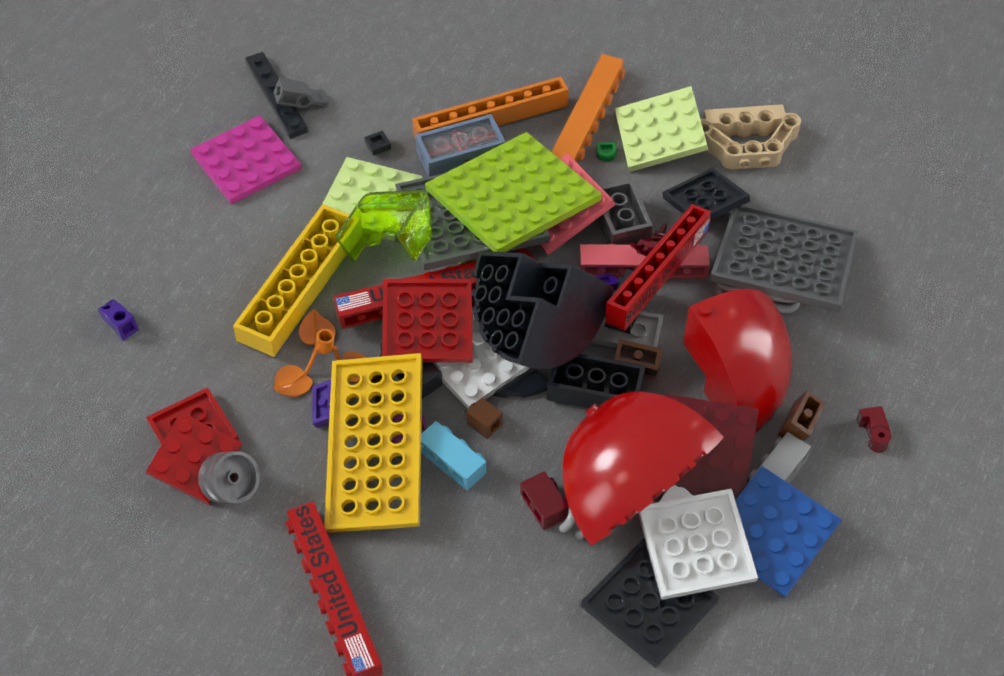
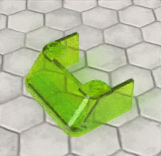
M424 190L370 192L364 195L335 236L351 261L357 259L365 246L378 245L385 234H396L411 259L417 260L432 236L430 198Z

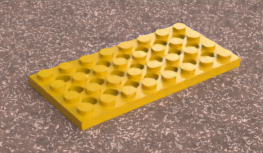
M421 353L332 361L324 522L327 533L420 526L423 360ZM399 373L405 375L401 381L393 380L394 376ZM377 375L382 376V379H381L380 382H378V383H372V382H371V380H372V378H373L374 376H377ZM352 378H360V381L357 384H349V381ZM395 395H404V398L401 401H393ZM374 396L382 397L380 402L376 404L370 403ZM351 398H359L356 405H348ZM395 415H404L402 421L398 423L392 422ZM375 416L381 417L379 423L370 424L371 418ZM358 418V423L356 425H347L350 419ZM402 435L403 440L400 443H392V439L395 436ZM373 437H379L380 442L377 445H369V441ZM350 439L358 440L354 447L346 446ZM394 457H403V460L400 464H391V461ZM371 459H380V462L377 466H368V463ZM348 461H357L355 467L351 469L345 468ZM393 479H402V483L399 486H391ZM371 480H379L376 488H368V483ZM348 482H356V486L352 490H345V485ZM396 499L402 501L399 508H390L392 501ZM377 501L379 504L375 510H367V505L370 502ZM348 503L355 504L353 511L344 512L345 505Z

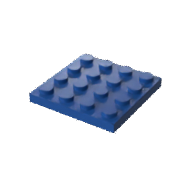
M764 466L759 468L735 500L758 579L786 598L840 525L842 519Z

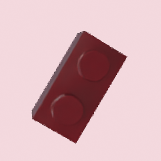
M543 471L520 483V495L543 530L566 520L569 505L566 496H561L557 483L553 477L549 478L547 473Z

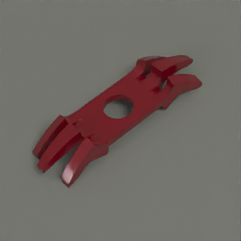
M663 223L659 231L655 230L652 236L645 240L640 239L637 244L630 243V246L638 254L647 256L659 243L654 241H660L666 235L667 224Z

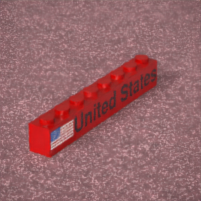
M693 204L685 211L607 301L606 323L624 331L709 231L711 211Z
M469 261L464 264L449 266L444 269L403 279H472L473 290L476 289L477 278L473 277L476 261ZM383 284L333 296L341 329L383 319Z
M314 501L286 511L288 520L285 521L289 535L294 534L296 540L292 542L296 553H301L303 556V560L300 562L304 573H310L312 580H309V585L313 595L318 593L320 598L317 601L321 615H327L328 621L325 624L329 635H335L337 640L333 644L338 657L343 656L345 663L342 664L345 675H383L381 661Z

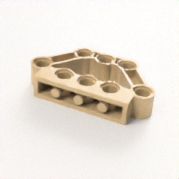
M783 104L704 110L703 119H700L708 146L706 151L720 160L725 168L732 170L777 166L780 164L782 154L791 141L797 139L801 125V118L794 113H785ZM774 133L769 140L763 143L751 140L746 142V144H739L730 139L733 135L746 138L752 134L768 136Z

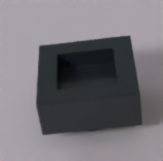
M383 130L364 137L365 144L373 156L391 149V143Z

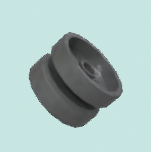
M217 452L210 455L202 463L198 473V483L202 493L208 500L215 503H242L249 500L257 491L260 483V471L253 458L244 452Z

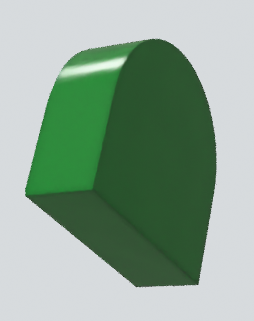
M596 142V156L599 160L610 162L615 159L617 151L616 142Z

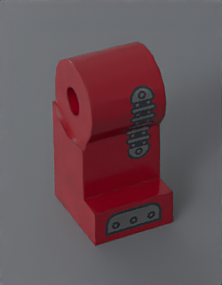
M883 407L860 409L856 420L859 427L865 426L869 437V448L876 453L886 451L892 435Z

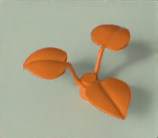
M313 309L303 319L299 328L301 341L307 345L315 344L314 352L307 368L303 372L296 365L282 367L275 375L273 389L277 393L288 397H298L306 394L313 384L312 379L307 374L313 365L317 353L326 355L333 351L336 360L367 357L358 352L348 351L343 354L341 359L337 346L334 345L335 327L329 320L320 315L317 310ZM354 377L349 382L358 383L360 378Z

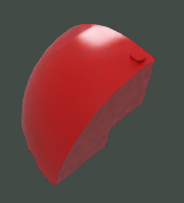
M754 289L728 291L689 306L683 345L706 376L705 395L710 401L759 409L755 433L758 432L769 419L771 420L774 417L775 412L782 405L791 379V343L780 311L766 293Z
M623 393L608 399L599 406L596 403L585 411L587 416L576 426L569 437L562 466L566 499L573 518L583 536L590 545H593L611 534L612 530L619 524L623 525L628 522L638 512L640 513L654 502L653 499L677 483L680 477L696 466L695 462L703 455H707L724 437L696 411L674 399L654 393Z

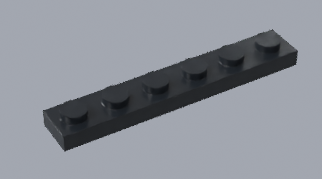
M264 52L245 57L246 64L289 138L292 139L308 133V127L296 107L277 104L273 91L279 78Z

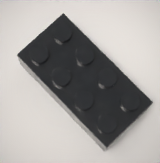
M580 353L569 362L552 368L547 385V400L590 408L595 403L599 406L608 399L623 393L641 392L646 366Z

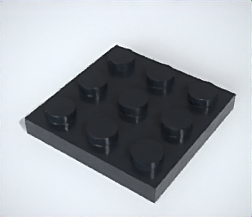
M714 168L662 192L663 199L682 214L692 204L711 211L710 221L750 202V195Z

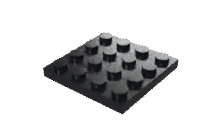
M643 538L580 602V607L654 668H657L718 603L719 596L709 590L661 600L646 540Z

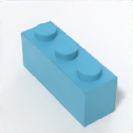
M435 421L421 434V453L466 491L486 474L485 458L480 453H475L471 450L463 439L455 437L447 426H442Z

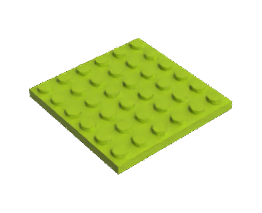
M527 132L425 183L426 190L493 252H506L602 200V194Z

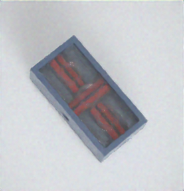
M492 114L415 135L416 152L428 177L446 173L505 143Z

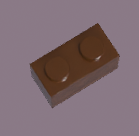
M619 339L614 360L646 366L645 374L656 377L663 349Z
M807 390L793 402L778 435L783 438L788 432L802 441L806 440L811 435L826 403Z

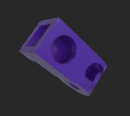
M114 299L98 308L102 319L117 332L122 341L139 330L134 316Z

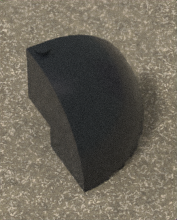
M479 251L473 276L477 278L476 289L472 290V296H474L476 306L473 307L474 318L476 322H479L481 328L479 333L484 342L488 343L491 350L503 359L530 368H554L574 359L594 339L605 318L606 303L612 297L614 287L574 265L541 263L524 253Z

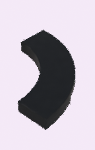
M535 370L517 376L496 390L492 396L502 398L522 396V398L547 391L548 384L540 373Z

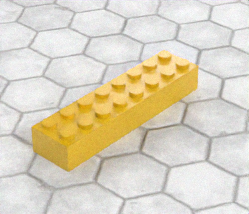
M322 204L234 323L233 328L237 342L275 357L360 237L359 218Z

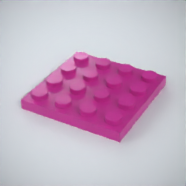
M260 115L190 149L191 155L230 204L302 169L301 163Z

